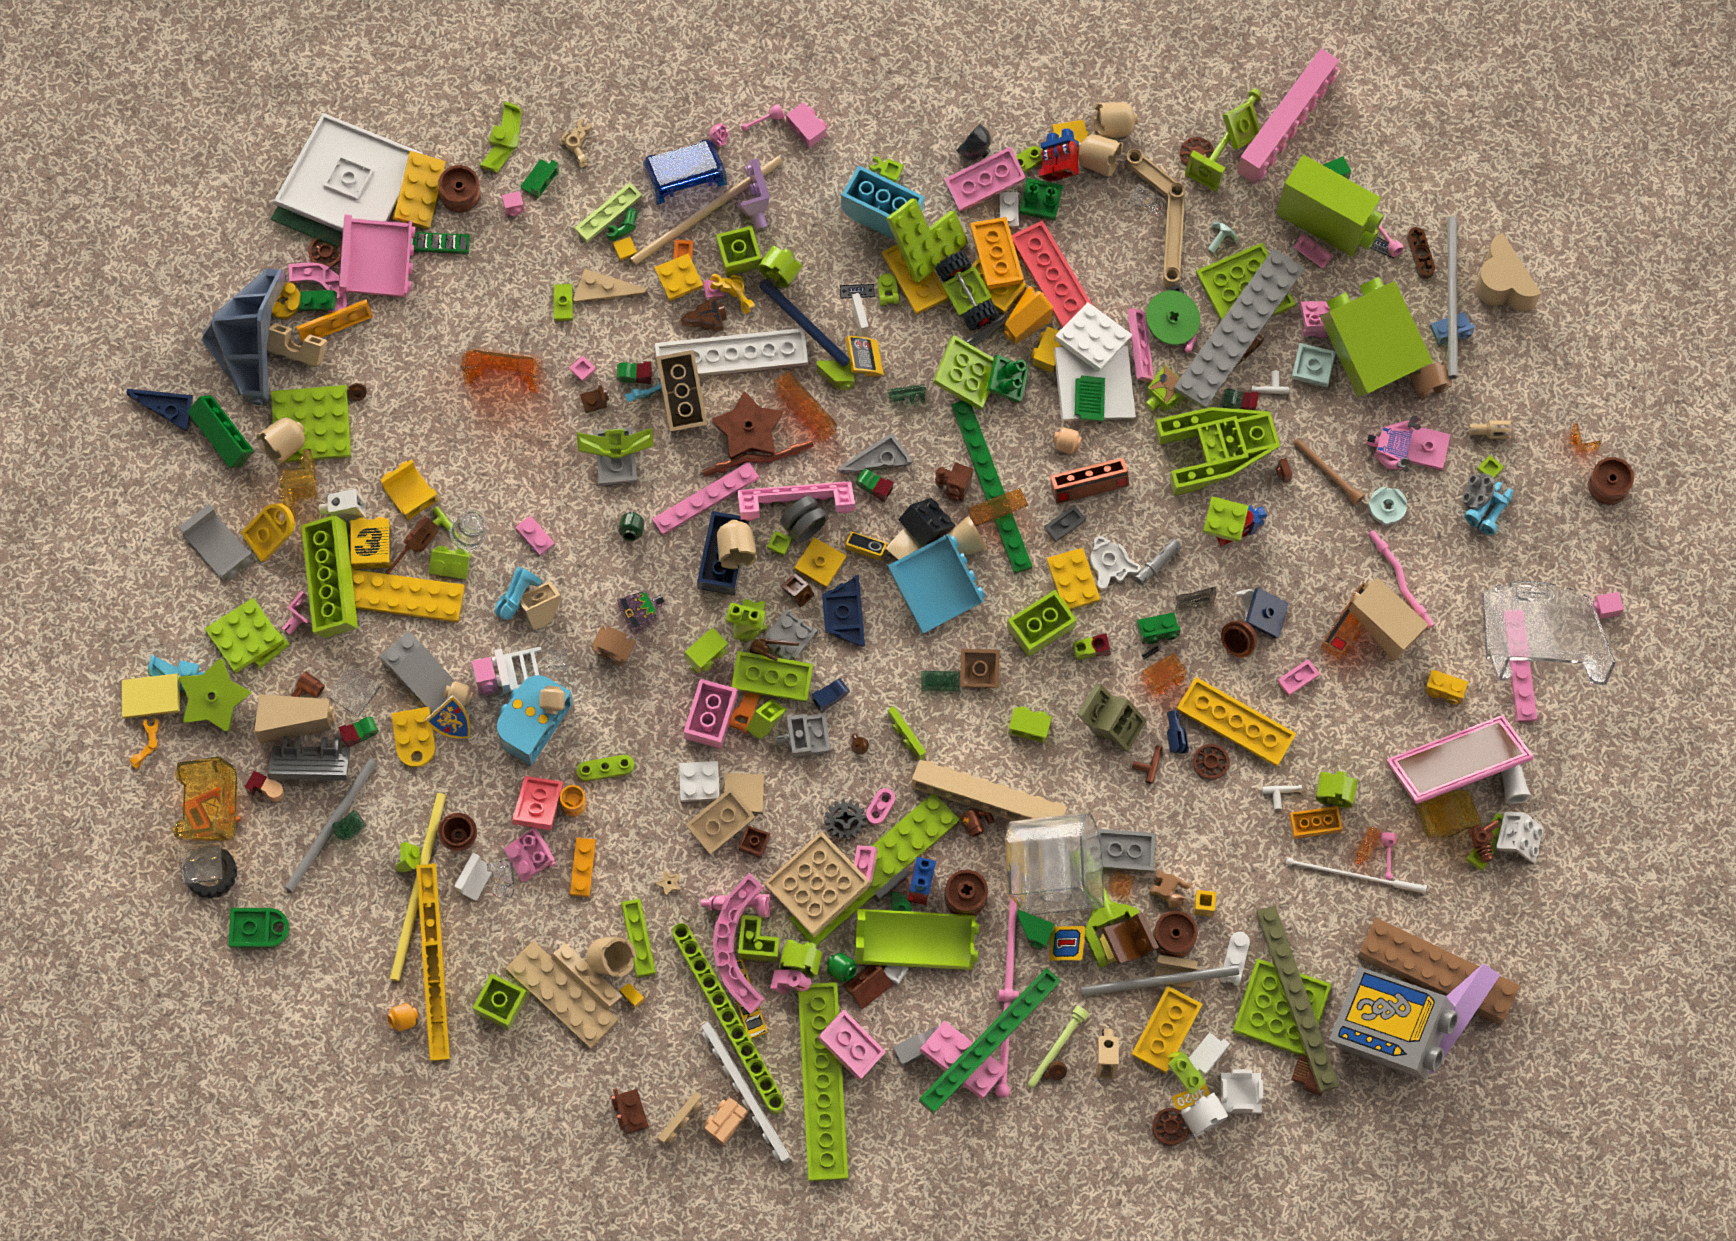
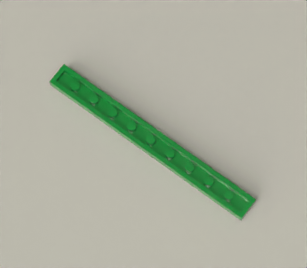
M965 401L953 403L951 408L1012 570L1016 574L1032 569L1030 558L973 407Z
M1046 968L920 1097L918 1102L934 1115L1060 984L1061 980Z

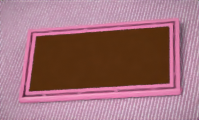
M1502 715L1388 758L1387 764L1415 804H1419L1534 760V757Z

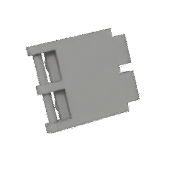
M786 609L764 638L798 642L799 646L767 644L769 650L773 653L777 649L780 650L777 653L778 657L796 660L817 634L818 630L812 629L804 623L803 619L799 620L790 613L789 609Z

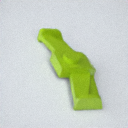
M504 102L502 127L494 125L489 138V144L494 145V147L479 165L481 169L498 173L514 149L517 148L520 141L519 132L522 113L518 105Z
M653 427L627 436L624 434V429L605 430V437L577 432L578 452L610 457L611 459L622 458L623 456L654 447Z

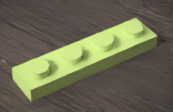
M629 182L575 227V231L588 243L625 213L628 208H631L642 199V194Z

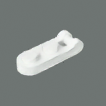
M1236 932L1231 936L1223 967L1238 965L1239 975L1220 977V982H1230L1238 987L1250 943L1249 937L1243 932Z

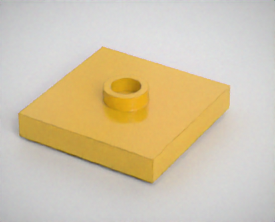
M814 537L797 562L794 570L827 588L847 556Z

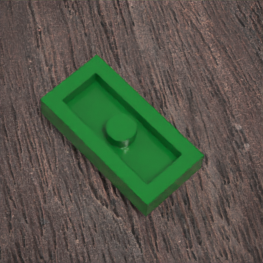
M334 290L301 291L299 310L333 311L336 306L337 292Z

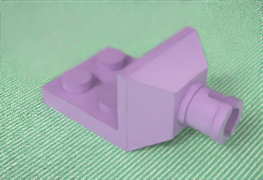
M758 158L746 162L747 166L744 167L747 177L751 178L752 184H750V189L753 195L756 194V198L736 204L737 209L746 217L750 216L754 230L768 226L764 211L767 210L770 199Z

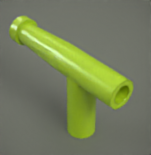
M438 506L434 507L432 511L437 518L433 522L437 526L442 524L454 540L460 537Z

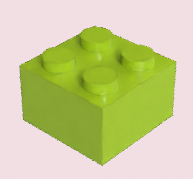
M752 226L716 234V244L726 277L758 269L762 258Z
M491 973L473 1006V1012L494 1024L510 1030L528 997L527 991Z

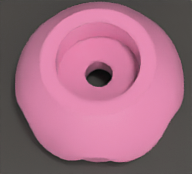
M721 123L714 125L709 133L711 142L718 147H722V145L727 143L726 139L729 133L726 130V126L721 125Z

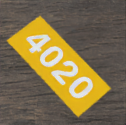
M1205 1083L1194 1094H1190L1186 1090L1171 1098L1176 1109L1182 1110L1194 1105L1198 1099L1204 1096L1206 1098L1210 1095V1092Z

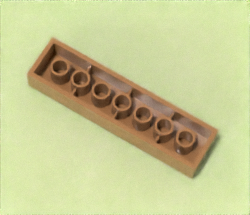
M1375 918L1357 958L1401 979H1408L1418 987L1447 996L1480 967L1378 918ZM1499 976L1475 1014L1501 1026L1506 1019L1520 985Z

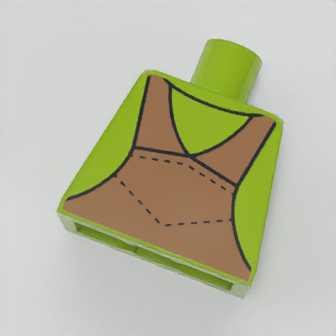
M1166 365L1161 368L1147 389L1146 394L1150 399L1145 402V406L1150 411H1153L1158 406L1167 411L1185 399L1184 396L1173 390L1180 378ZM1160 375H1167V380L1161 381Z

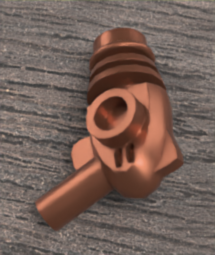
M1494 820L1484 828L1481 825L1475 824L1472 829L1468 830L1474 849H1476L1478 856H1481L1480 860H1482V863L1493 860L1490 839L1494 838L1492 831L1500 826L1497 820Z

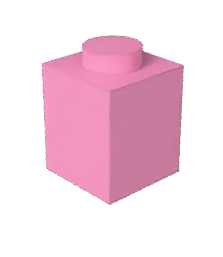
M1619 592L1598 595L1595 598L1594 603H1592L1593 613L1597 614L1598 619L1620 616L1624 608Z

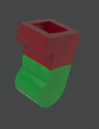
M651 361L633 364L621 362L617 364V381L651 384Z
M864 469L856 480L857 486L884 503L894 486V482L889 479L885 480L867 469Z
M365 717L346 726L345 724L338 727L346 747H351L365 741L379 732L373 717Z

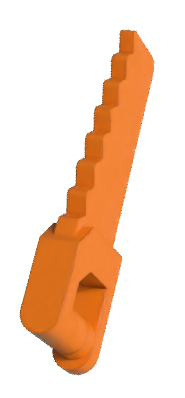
M745 693V697L739 703L740 706L734 710L728 726L747 734L748 730H746V727L754 714L761 696L760 694ZM741 717L747 719L748 721L745 724L738 722L735 719Z

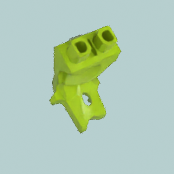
M744 599L742 605L730 603L725 621L733 623V639L749 642L754 640L760 632L766 631L767 626L764 624L766 601L753 602L749 599Z

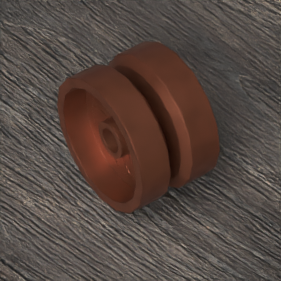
M454 165L447 168L441 174L438 180L440 198L447 209L456 213H464L472 210L478 204L481 198L479 179L470 167Z
M1617 457L1602 459L1594 467L1588 481L1589 492L1594 499L1602 504L1615 505L1626 498L1632 488L1634 472L1631 466L1623 459Z
M969 869L959 870L947 880L944 893L945 904L953 914L977 915L986 905L988 886L984 877L978 872Z
M1169 911L1163 914L1157 921L1153 936L1159 946L1156 949L1157 952L1161 955L1175 958L1187 956L1194 948L1198 935L1194 919L1181 911Z

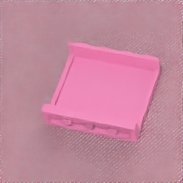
M345 214L338 292L406 298L407 292H411V281H408V274H412L413 263H409L410 256H413L414 245H411V238L415 237V227H412V221L409 220L408 224L354 219L352 215Z

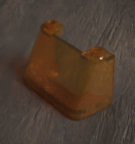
M475 347L464 353L461 363L464 383L474 384V380L477 377L485 376L486 368L522 373L521 381L528 384L529 391L539 393L543 361L538 355Z

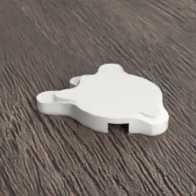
M1098 536L1094 539L1090 564L1097 574V588L1099 590H1106L1111 578L1121 583L1128 574L1137 575L1140 572V565L1129 559L1122 545L1112 543L1103 536Z

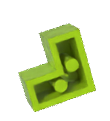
M742 915L738 959L778 963L779 937L760 936L762 918L760 916Z

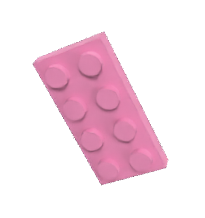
M1011 146L945 178L946 184L960 212L1027 180Z
M943 1021L920 1048V1052L946 1072L973 1042L946 1021ZM990 1056L962 1085L983 1100L1006 1073L1007 1068Z

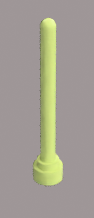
M1080 1006L1074 1008L1072 1011L1073 1015L1071 1016L1072 1020L1029 1080L1028 1086L1030 1088L1036 1086L1077 1025L1082 1023V1021H1086L1090 1014Z

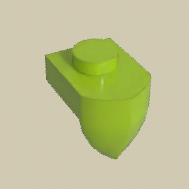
M405 841L400 844V862L396 864L395 871H413L416 869V865H420V847Z

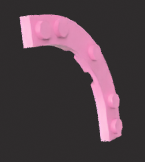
M748 873L730 893L722 906L718 921L715 924L713 949L716 966L724 985L733 997L750 1014H753L765 999L751 986L742 974L736 960L734 948L738 921L748 904L764 888Z

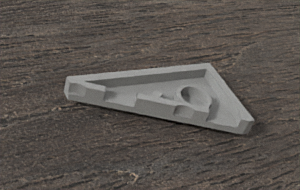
M893 433L839 466L838 472L843 474L859 472L864 469L874 470L911 465L913 460Z

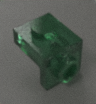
M353 810L340 822H334L332 827L335 829L334 834L339 839L351 840L367 825L357 810Z

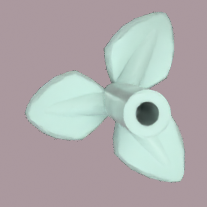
M1214 222L1211 225V228L1221 230L1208 248L1211 252L1214 253L1228 235L1232 237L1235 244L1238 243L1237 235L1230 227L1220 222Z

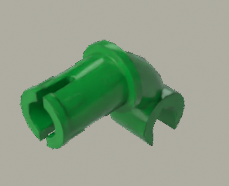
M628 208L621 227L608 226V230L612 234L606 233L607 239L609 241H616L619 237L635 230L638 210Z

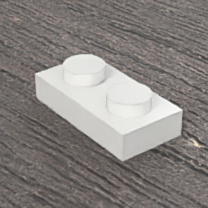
M1001 192L999 194L1000 218H1007L1010 229H1018V192Z

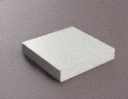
M852 294V313L860 337L868 338V323L860 294Z

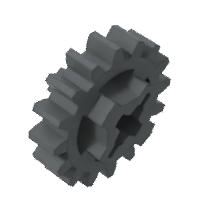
M842 799L841 804L835 801V807H828L830 813L825 812V817L828 819L824 823L829 825L827 832L833 831V838L838 835L839 841L846 837L847 842H849L851 836L857 839L856 833L863 834L861 828H866V823L863 821L867 820V816L862 815L864 808L858 809V802L853 805L852 799L848 803H845V800ZM841 810L838 815H834L837 811ZM843 817H847L848 823H844ZM853 825H857L853 830H850Z

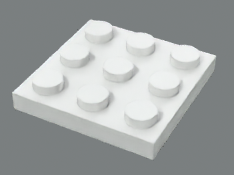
M1087 303L1057 333L1054 340L1093 369L1100 372L1131 339L1132 334L1090 303Z

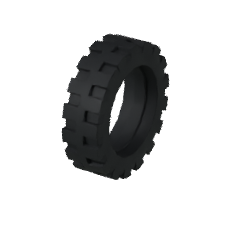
M208 844L206 847L200 846L198 850H193L190 853L191 855L186 858V864L183 866L184 879L191 891L200 897H220L224 892L227 893L230 887L235 884V878L237 877L236 863L226 849H222L221 846H213V844ZM206 857H218L226 865L227 871L224 879L214 886L208 887L199 884L194 876L195 866Z

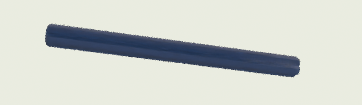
M767 279L760 282L759 287L842 367L850 363V358Z

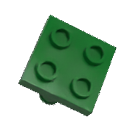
M1027 178L1019 214L1056 221L1063 185Z
M999 354L995 355L987 391L1016 403L1022 402L1029 373V367L1026 366V362L1022 359L1015 362Z

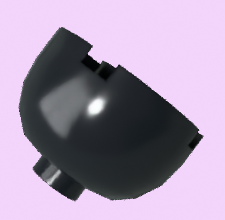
M979 124L956 151L968 160H977L980 157L985 158L991 151L989 149L991 145L990 133Z

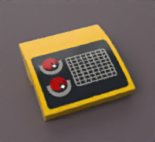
M847 336L845 341L848 357L850 358L851 373H865V376L872 377L884 376L878 341L867 337Z

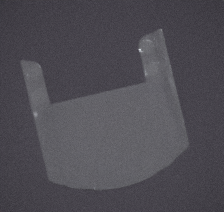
M1537 581L1510 582L1507 586L1498 584L1492 590L1486 589L1483 591L1482 605L1486 659L1491 660L1497 680H1509L1512 676L1509 660L1583 663V668L1586 670L1588 681L1591 684L1607 685L1616 662L1590 596L1586 594L1580 596L1572 593L1573 589L1567 587L1566 590L1555 588L1556 584Z

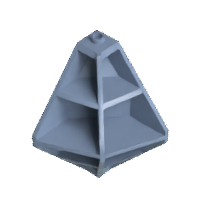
M264 269L213 315V319L203 331V343L232 381L238 394L242 395L246 402H251L254 405L269 404L267 342L272 308L286 281L285 273L279 269Z

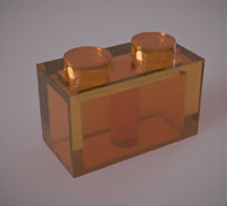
M1174 652L1144 669L1141 678L1152 695L1157 693L1160 695L1166 692L1172 684L1178 685L1185 680L1187 670Z

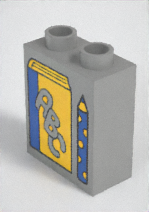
M1358 966L1329 1040L1341 1051L1426 1080L1429 1071H1437L1442 1063L1444 1050L1439 1048L1444 1033L1449 1035L1453 1033L1458 1021V1012L1453 1011L1455 1006L1444 995Z

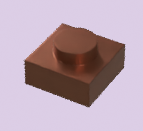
M1287 458L1280 459L1276 467L1277 476L1282 478L1283 483L1291 481L1293 475Z

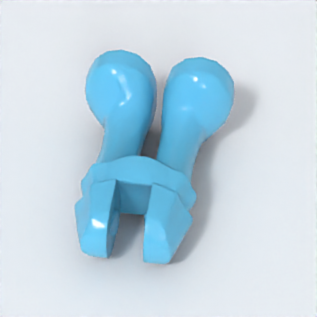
M1499 481L1495 483L1493 497L1485 506L1476 510L1470 509L1464 515L1465 520L1471 526L1477 528L1490 505L1494 504V508L1479 527V531L1486 535H1495L1498 528L1495 522L1502 510L1508 506V502H1511L1513 496L1511 488H1508L1503 496L1498 493L1503 484Z
M518 566L507 593L504 596L500 595V600L496 603L495 614L505 620L511 619L520 607L519 603L525 590L530 585L540 586L543 580Z

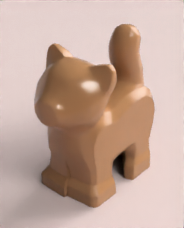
M1158 870L1154 883H1161V885H1152L1149 895H1155L1167 901L1169 908L1175 909L1180 907L1185 899L1184 896L1173 893L1175 888L1179 885L1183 889H1189L1191 884L1184 882L1173 874H1166Z

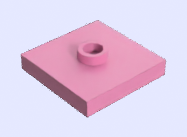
M1422 427L1419 430L1413 428L1407 458L1412 464L1443 470L1451 434Z

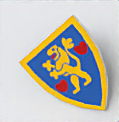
M453 695L424 720L432 729L447 737L457 739L470 738L469 716L463 705Z

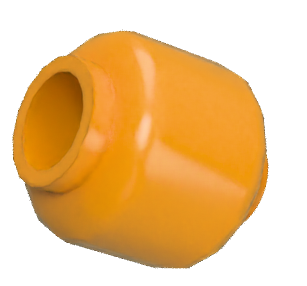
M407 1003L391 1008L387 1015L391 1029H395L398 1032L413 1028L416 1025V1019H418L416 1008H412Z

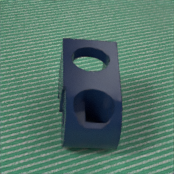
M839 678L830 685L812 693V701L819 711L823 713L847 696L850 690L842 679Z

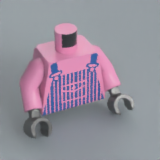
M1412 416L1410 420L1382 427L1380 436L1368 435L1366 445L1377 447L1375 458H1378V461L1386 469L1409 471L1406 465H1412L1411 461L1407 458L1413 433L1411 429L1412 427L1415 430L1421 428L1419 424H1415L1421 421L1418 416Z

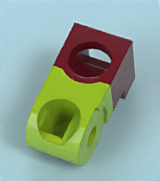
M1107 633L1081 639L1073 643L1077 660L1111 655Z

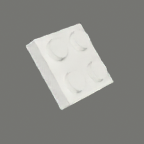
M718 761L679 763L681 802L714 801L719 797Z

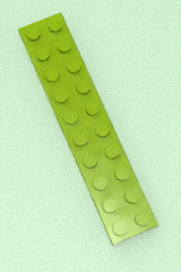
M932 793L872 845V847L878 849L871 887L861 894L817 936L813 937L793 915L789 917V920L810 943L818 946L855 914L857 909H860L871 900L874 894L903 868L906 869L917 857H920L957 825L960 819L937 795Z
M837 982L811 984L808 990L804 992L798 990L808 1182L848 1180L842 1063L817 1039L839 1014Z

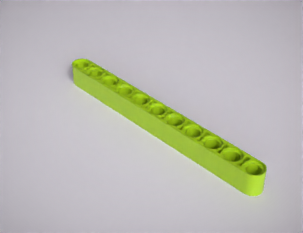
M684 923L676 924L672 929L675 944L767 1110L774 1115L780 1114L784 1110V1098L690 928ZM680 930H683L687 934L686 936L681 938L678 937L676 933ZM689 947L696 949L694 954H687L685 950ZM697 964H703L705 966V969L703 971H697L695 970V966ZM712 981L715 985L712 988H706L704 983ZM716 998L724 1000L721 1005H716L713 1001ZM727 1014L732 1015L733 1020L725 1022L723 1017ZM738 1031L743 1036L740 1039H734L732 1034ZM747 1048L752 1051V1054L744 1056L741 1052ZM753 1066H760L762 1070L756 1074L751 1071V1068ZM763 1083H769L771 1089L764 1091L760 1086ZM773 1100H778L781 1105L778 1108H773L770 1103Z

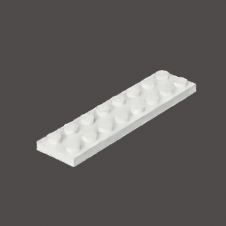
M803 328L655 343L656 357L694 350L698 376L808 365Z

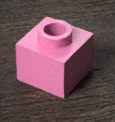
M520 191L502 195L506 216H517L524 212Z

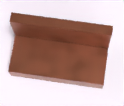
M869 964L845 983L843 987L854 997L859 1007L864 1009L890 988L892 983L883 968L879 965Z

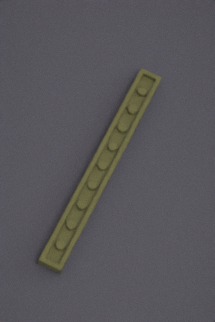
M1276 906L1257 910L1256 915L1318 1091L1321 1093L1337 1089L1339 1083Z

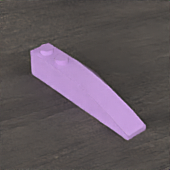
M1484 963L1446 996L1455 1006L1453 1011L1458 1012V1021L1453 1033L1450 1035L1444 1033L1439 1048L1444 1050L1443 1059L1500 976L1499 973Z

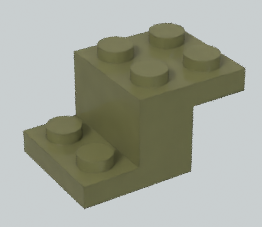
M1098 683L1094 685L1077 713L1078 717L1096 736L1113 740L1126 752L1130 750L1147 721L1128 699L1111 695L1102 684Z

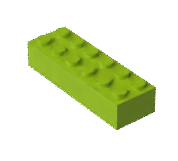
M333 515L301 525L313 633L327 638L358 629L346 521Z

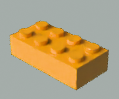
M1338 806L1292 812L1289 815L1293 839L1341 833L1343 829Z

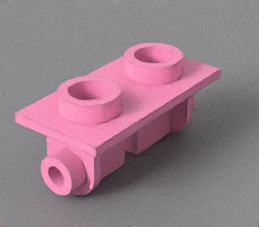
M1301 234L1298 242L1293 247L1322 269L1334 257L1332 253L1306 234Z

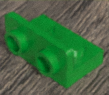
M1175 612L1137 620L1142 643L1154 644L1160 639L1173 640L1180 635L1181 629L1177 624Z

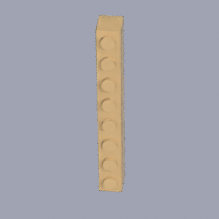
M919 760L912 778V788L929 794L933 793L938 797L1056 835L1060 834L1067 816V807L1062 803H1053L1041 796H1032L1022 790L1016 791L1003 784L997 785L985 778L979 779L966 772L960 773L947 766L935 765V763L928 760Z

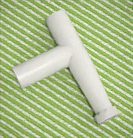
M1274 370L1272 371V386H1251V392L1289 394V387H1279V371Z
M1302 785L1262 787L1263 794H1273L1274 810L1279 811L1282 810L1281 794L1302 793Z

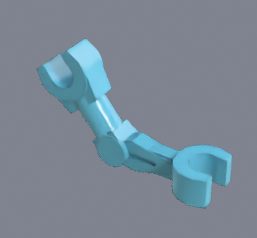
M659 381V385L642 391L633 389L631 390L632 393L625 394L624 396L627 402L639 398H648L651 394L662 391L661 383Z

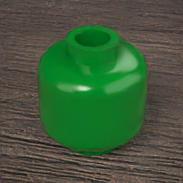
M843 953L831 955L826 963L828 974L840 982L851 980L857 970L855 961Z

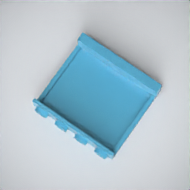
M947 534L887 566L922 634L985 602L983 598L986 596L981 587L977 588L974 582L977 579L973 571H968L965 565L968 563L963 553H959L956 548L959 544L954 535L950 536V534Z

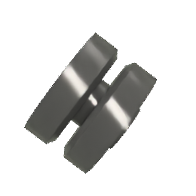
M810 495L793 504L780 519V524L785 530L791 531V537L796 543H803L823 528L829 519L828 514L822 508L817 509L818 503Z

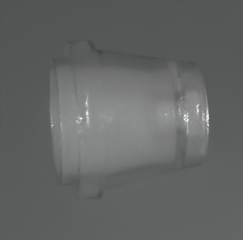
M476 509L466 510L463 514L454 518L449 527V537L453 544L467 551L480 548L488 534L486 518L483 513Z

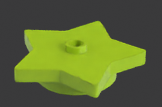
M218 659L203 675L179 677L188 697L183 722L190 723L209 720L224 731L229 732L234 708L251 695L252 692L231 681L223 659ZM211 692L215 694V698L213 700H210L209 698Z

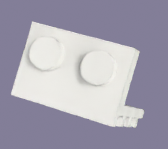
M541 647L504 655L502 649L494 650L495 657H492L494 669L498 668L499 675H496L497 684L502 686L504 694L520 687L517 684L512 658L519 656L524 680H526L528 676L523 655L531 654L535 675H539L534 653L541 652Z

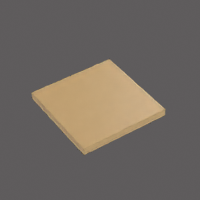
M821 831L773 874L764 885L803 927L815 937L863 894L872 883Z

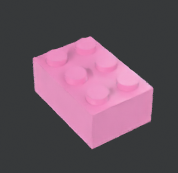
M700 679L684 729V739L722 749L738 697L737 689Z

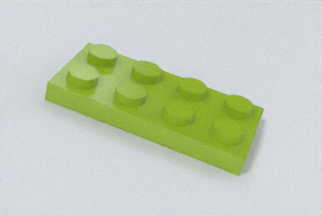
M737 651L731 687L736 688L737 691L807 703L813 664L782 658L774 661L763 655Z

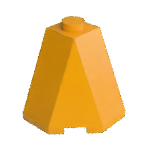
M1031 286L1026 289L1005 323L1004 335L1014 345L1050 323L1052 319L1053 306L1042 292L1038 291L1035 293L1034 288Z

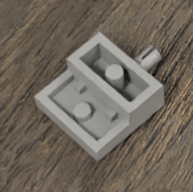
M825 714L787 716V735L776 736L777 744L788 742L791 747L792 758L831 752Z

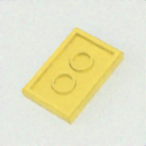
M176 673L122 680V717L128 719L180 712V675Z

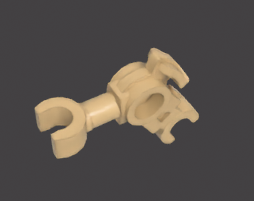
M583 119L578 121V128L573 129L571 135H569V132H564L560 141L561 145H566L568 150L575 153L581 169L588 166L586 163L587 158L581 151V143L586 138V133L592 130L591 123L587 127H582L584 124Z

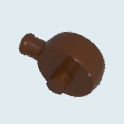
M857 733L852 734V751L855 754L863 755L868 750V740L864 737H858Z
M1055 1061L1050 1065L1049 1072L1044 1074L1043 1077L1045 1080L1051 1077L1055 1080H1061L1067 1074V1067L1063 1062Z

